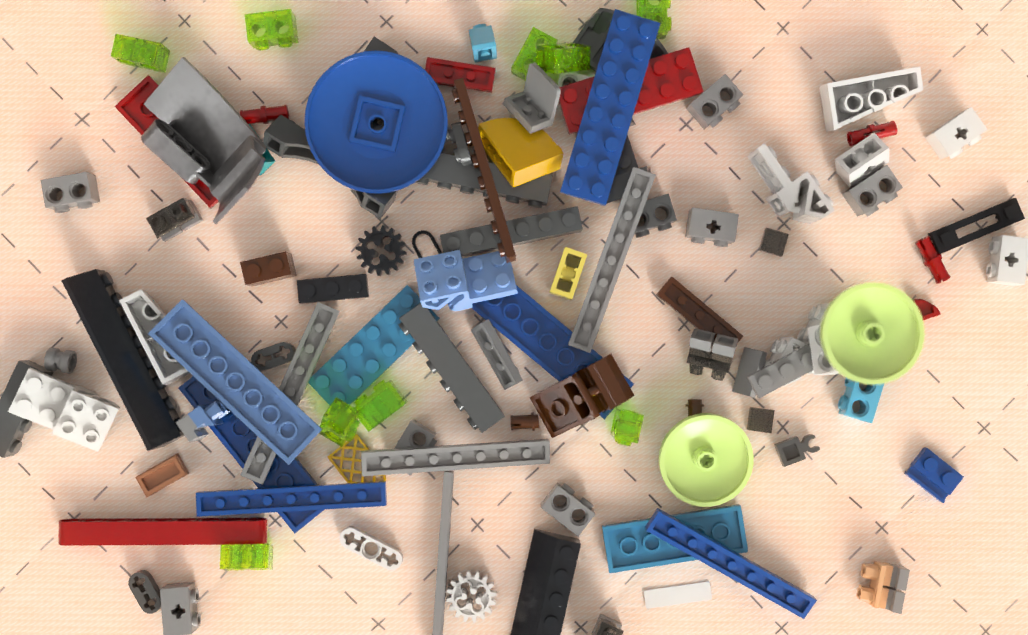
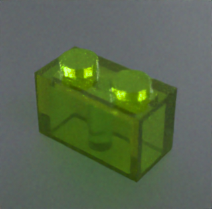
M382 380L373 387L374 393L368 397L364 394L354 402L356 406L351 410L368 432L408 403L392 380L387 383Z

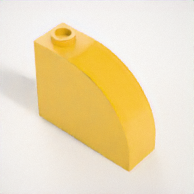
M497 118L479 124L478 130L485 152L512 188L560 169L563 151L543 129L530 134L515 118Z

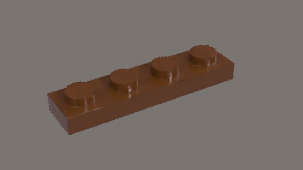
M670 277L656 294L695 328L715 333L714 341L717 334L737 338L738 342L742 339L743 335L673 277Z

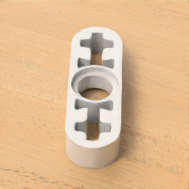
M349 526L340 534L339 540L344 548L387 570H396L403 562V554L398 548L357 527ZM351 532L355 533V539L359 541L362 539V537L366 539L361 544V547L359 549L357 548L359 543L356 541L348 543V538L345 536V534L349 535ZM368 542L377 544L378 552L371 555L366 552L365 545ZM383 547L386 548L384 554L391 556L392 553L396 554L398 563L393 562L389 564V559L385 556H382L381 560L377 558L381 554Z

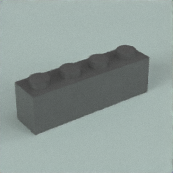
M30 360L18 361L0 398V457L2 458L14 456L19 452L22 447L21 440L32 426V421L8 412L28 369L31 367L50 376L54 373Z

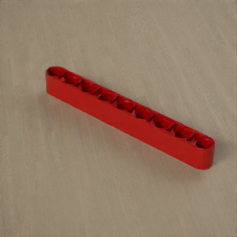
M267 518L63 519L59 520L58 545L62 546L255 545L267 543Z

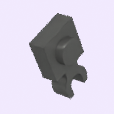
M808 434L803 437L802 441H799V438L795 436L774 444L782 466L786 467L805 460L804 452L806 451L811 453L819 451V446L810 448L808 445L811 439L816 438L815 435Z

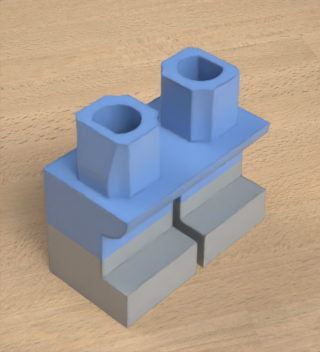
M214 401L212 404L198 406L177 421L176 424L189 442L198 441L209 434L205 429L207 426L223 424L224 422L221 418L231 411L221 401Z

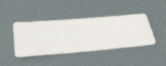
M708 581L645 590L644 599L646 609L712 600L710 582Z

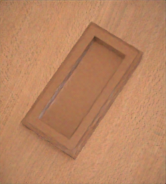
M175 454L135 478L147 498L188 475L189 472L179 454Z

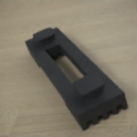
M1013 198L930 232L928 236L931 237L930 240L933 242L932 244L937 253L942 254L1025 219L1017 198ZM996 214L997 223L958 238L955 230Z

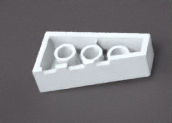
M920 66L831 82L819 86L826 132L836 130L924 90Z
M139 290L120 299L119 301L161 383L169 385L190 374L148 334L167 315L147 292Z

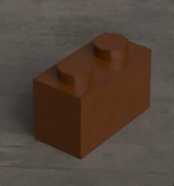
M286 251L240 262L245 285L251 287L297 276L292 254Z

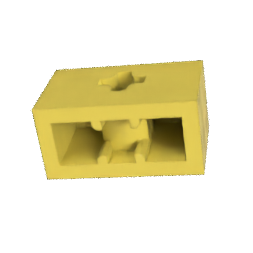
M567 247L564 248L549 293L568 300L573 299L587 254Z

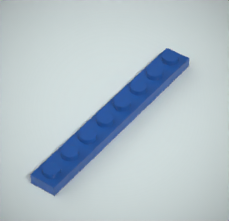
M386 481L196 492L197 517L387 506Z
M659 508L656 509L645 526L646 531L802 619L807 616L817 601L813 595Z

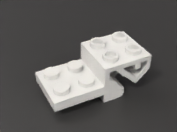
M764 143L747 156L773 193L766 198V201L778 216L793 212L792 220L812 224L824 219L835 211L832 207L833 201L827 194H823L819 188L820 183L818 179L807 171L791 181L788 169L779 164L776 159L777 154L771 146L767 147Z
M830 303L818 304L816 307H812L807 317L810 320L806 328L803 327L800 330L797 339L793 337H780L779 340L776 339L770 349L772 354L769 360H765L764 367L809 344L808 327L821 324L824 312ZM799 377V378H797L796 380H794V381H792V382H790V383H788V384L794 383V382L799 381V380H802V379H801V377Z
M30 367L8 412L53 429V435L99 452L120 406L109 399L98 397V394L80 385H72Z

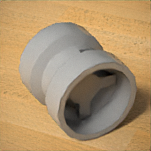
M49 348L44 358L46 370L56 371L58 369L62 373L68 374L74 371L77 364V353L75 351L66 350L61 352L58 348Z

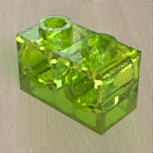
M636 0L637 16L659 22L660 27L656 39H665L672 26L671 17H667V8H670L671 0H658V5H651L648 0Z
M291 9L245 14L247 40L256 50H267L270 48L269 46L276 45L286 48L291 47L293 43H299L296 16ZM282 26H289L286 33H279V29ZM261 28H265L264 35L257 37L256 32Z
M533 27L511 67V74L526 81L527 71L524 67L534 62L547 74L548 69L545 67L549 60L554 61L559 52V49L556 48L558 40ZM542 43L548 49L545 52H539L535 47Z
M115 34L111 57L121 64L165 73L170 50L162 43Z
M573 42L536 46V64L544 72L552 74L590 70L591 46Z
M336 397L323 415L320 425L323 430L319 434L343 447L345 442H351L357 433V428L361 423L358 420L360 411Z
M616 408L610 435L621 445L631 446L632 442L638 443L644 415L639 412Z
M221 545L220 569L225 571L273 570V545Z

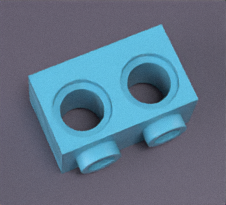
M846 378L844 383L846 390L839 399L838 414L873 423L884 384H867L866 388L862 391L859 387V382ZM855 401H858L860 409L855 413L852 405Z

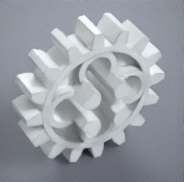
M467 570L466 576H463L461 572L458 573L459 580L457 581L453 578L451 580V584L454 587L447 588V592L451 595L446 597V602H452L449 606V611L456 610V618L463 615L464 622L468 620V617H472L473 623H476L477 616L484 620V612L491 614L492 608L490 605H496V600L491 598L497 595V590H491L494 582L487 583L488 575L485 574L483 577H480L479 570L476 571L475 575H471L470 570ZM464 582L469 583L472 595L476 593L479 587L486 589L485 593L478 592L476 594L475 601L477 604H481L482 607L477 610L473 607L472 598H468L464 605L457 603L458 599L465 600L467 598L468 590L461 586Z

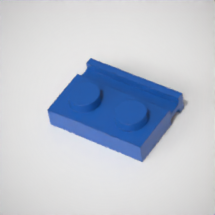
M926 447L913 460L910 468L903 473L941 503L945 502L946 497L951 495L964 478V476Z

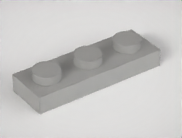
M489 319L472 328L471 331L504 390L521 382L523 379L519 374L518 368L511 360L506 347L502 344L495 327L492 326Z
M810 343L746 376L757 398H761L813 371Z

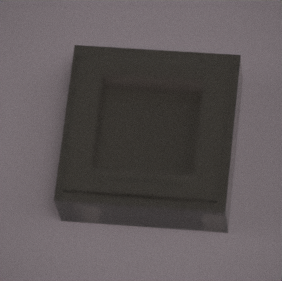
M765 228L759 251L782 257L789 234Z
M750 407L747 430L772 433L775 410Z

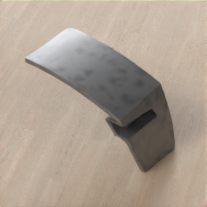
M183 56L145 101L144 105L159 119H156L141 136V140L186 182L196 184L200 179L210 188L211 194L216 197L220 204L213 220L217 224L256 181L265 163V158L262 154L266 151V146L226 98Z

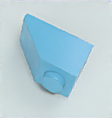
M478 24L473 26V29H469L474 63L497 59L496 42L492 26Z

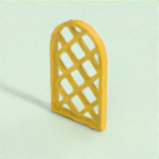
M358 434L328 456V459L347 483H360L352 481L353 473L362 474V471L354 470L355 462H361V459H355L356 450H369ZM355 439L354 447L346 446L349 442ZM357 440H359L364 448L357 447ZM340 449H342L341 457L333 456ZM345 449L353 450L352 458L344 457ZM333 459L340 460V467L335 463ZM343 460L352 461L351 470L342 469ZM343 472H350V479ZM377 475L383 476L384 481H386V475ZM361 476V482H364V476ZM373 476L372 482H375L376 476Z

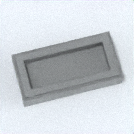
M744 347L732 392L755 398L756 394L746 376L764 367L767 352Z

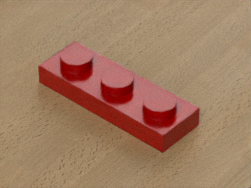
M427 57L425 71L433 78L436 84L455 87L454 80L463 78L466 89L492 93L496 68Z

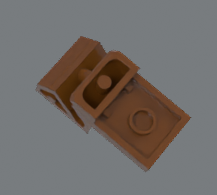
M609 354L531 396L530 399L549 434L554 438L574 427L597 418L605 410L617 407L632 398L634 393L612 354Z

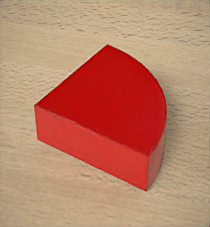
M912 299L918 307L923 320L941 315L938 308L923 299Z

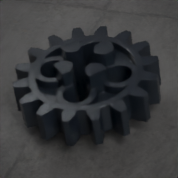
M384 225L381 226L380 231L375 226L372 227V233L365 230L366 238L358 239L362 246L356 247V250L361 252L356 258L364 260L361 267L369 266L368 273L372 274L376 270L377 276H381L382 271L390 275V269L392 268L398 271L397 263L404 264L401 256L407 255V252L402 250L406 243L399 242L402 237L399 233L394 236L395 230L391 228L387 232ZM390 237L391 242L384 246L383 239ZM373 241L379 248L384 246L387 252H394L396 254L395 259L389 260L387 256L381 254L379 256V264L373 265L372 260L378 257L379 253L374 249H368V243Z

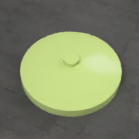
M876 282L857 284L839 293L825 310L820 326L821 346L831 366L838 373L852 381L872 385L894 381L908 372L921 354L925 337L924 322L913 300L894 286Z
M700 413L682 419L666 434L659 451V470L668 489L680 500L694 506L712 507L733 499L746 486L753 470V449L747 435L732 420L718 414Z

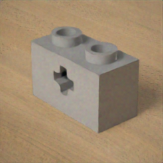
M692 207L688 213L685 238H691L693 243L705 244L706 240L713 241L715 246L728 247V244L735 242L739 214ZM711 223L712 227L716 228L712 233H710V229L706 228Z
M195 582L167 584L160 589L163 635L193 634L201 624V614L197 612L199 590L195 588Z

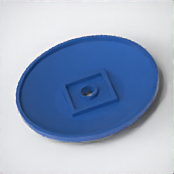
M364 51L339 60L318 79L307 101L305 133L314 158L321 168L335 181L359 192L373 194L390 193L414 184L434 166L446 141L448 118L445 101L440 89L433 78L420 65L396 53ZM376 118L384 121V127L378 131L371 128V123Z

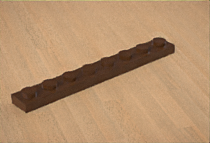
M463 78L454 80L455 89L451 91L455 104L460 103L461 111H458L461 125L466 124L468 130L464 135L467 146L473 147L474 154L471 155L474 169L479 168L481 176L477 177L480 190H485L487 194L484 203L487 213L492 212L494 218L493 221H490L493 234H498L501 243H497L500 257L505 256L507 263L516 261L515 250Z

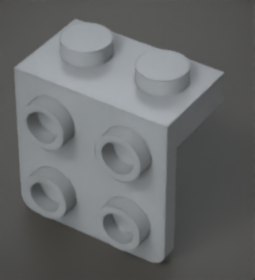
M534 62L529 64L524 91L506 97L503 105L531 134L553 125L561 90L544 70Z

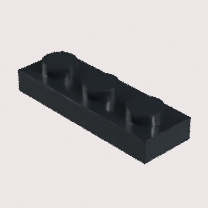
M367 274L297 280L299 304L369 297Z

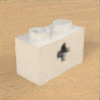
M970 107L930 133L925 139L940 160L948 156L950 159H953L963 152V146L966 144L972 146L981 140V134L988 129L974 109Z
M875 133L871 134L835 159L837 175L849 188H852L889 163V147Z
M1007 235L992 237L988 247L990 261L986 267L987 283L1008 286L1025 285L1028 265V238Z

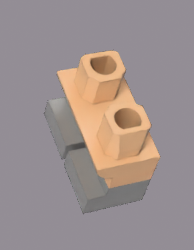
M874 561V564H862L861 576L871 580L869 587L859 585L856 597L874 608H882L902 614L906 594L903 591H906L910 570L902 565Z

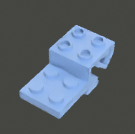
M460 250L414 259L420 302L424 308L440 310L448 303L450 310L460 311L473 308L472 303L518 294L511 262H506L505 256L500 257L499 251L462 259Z

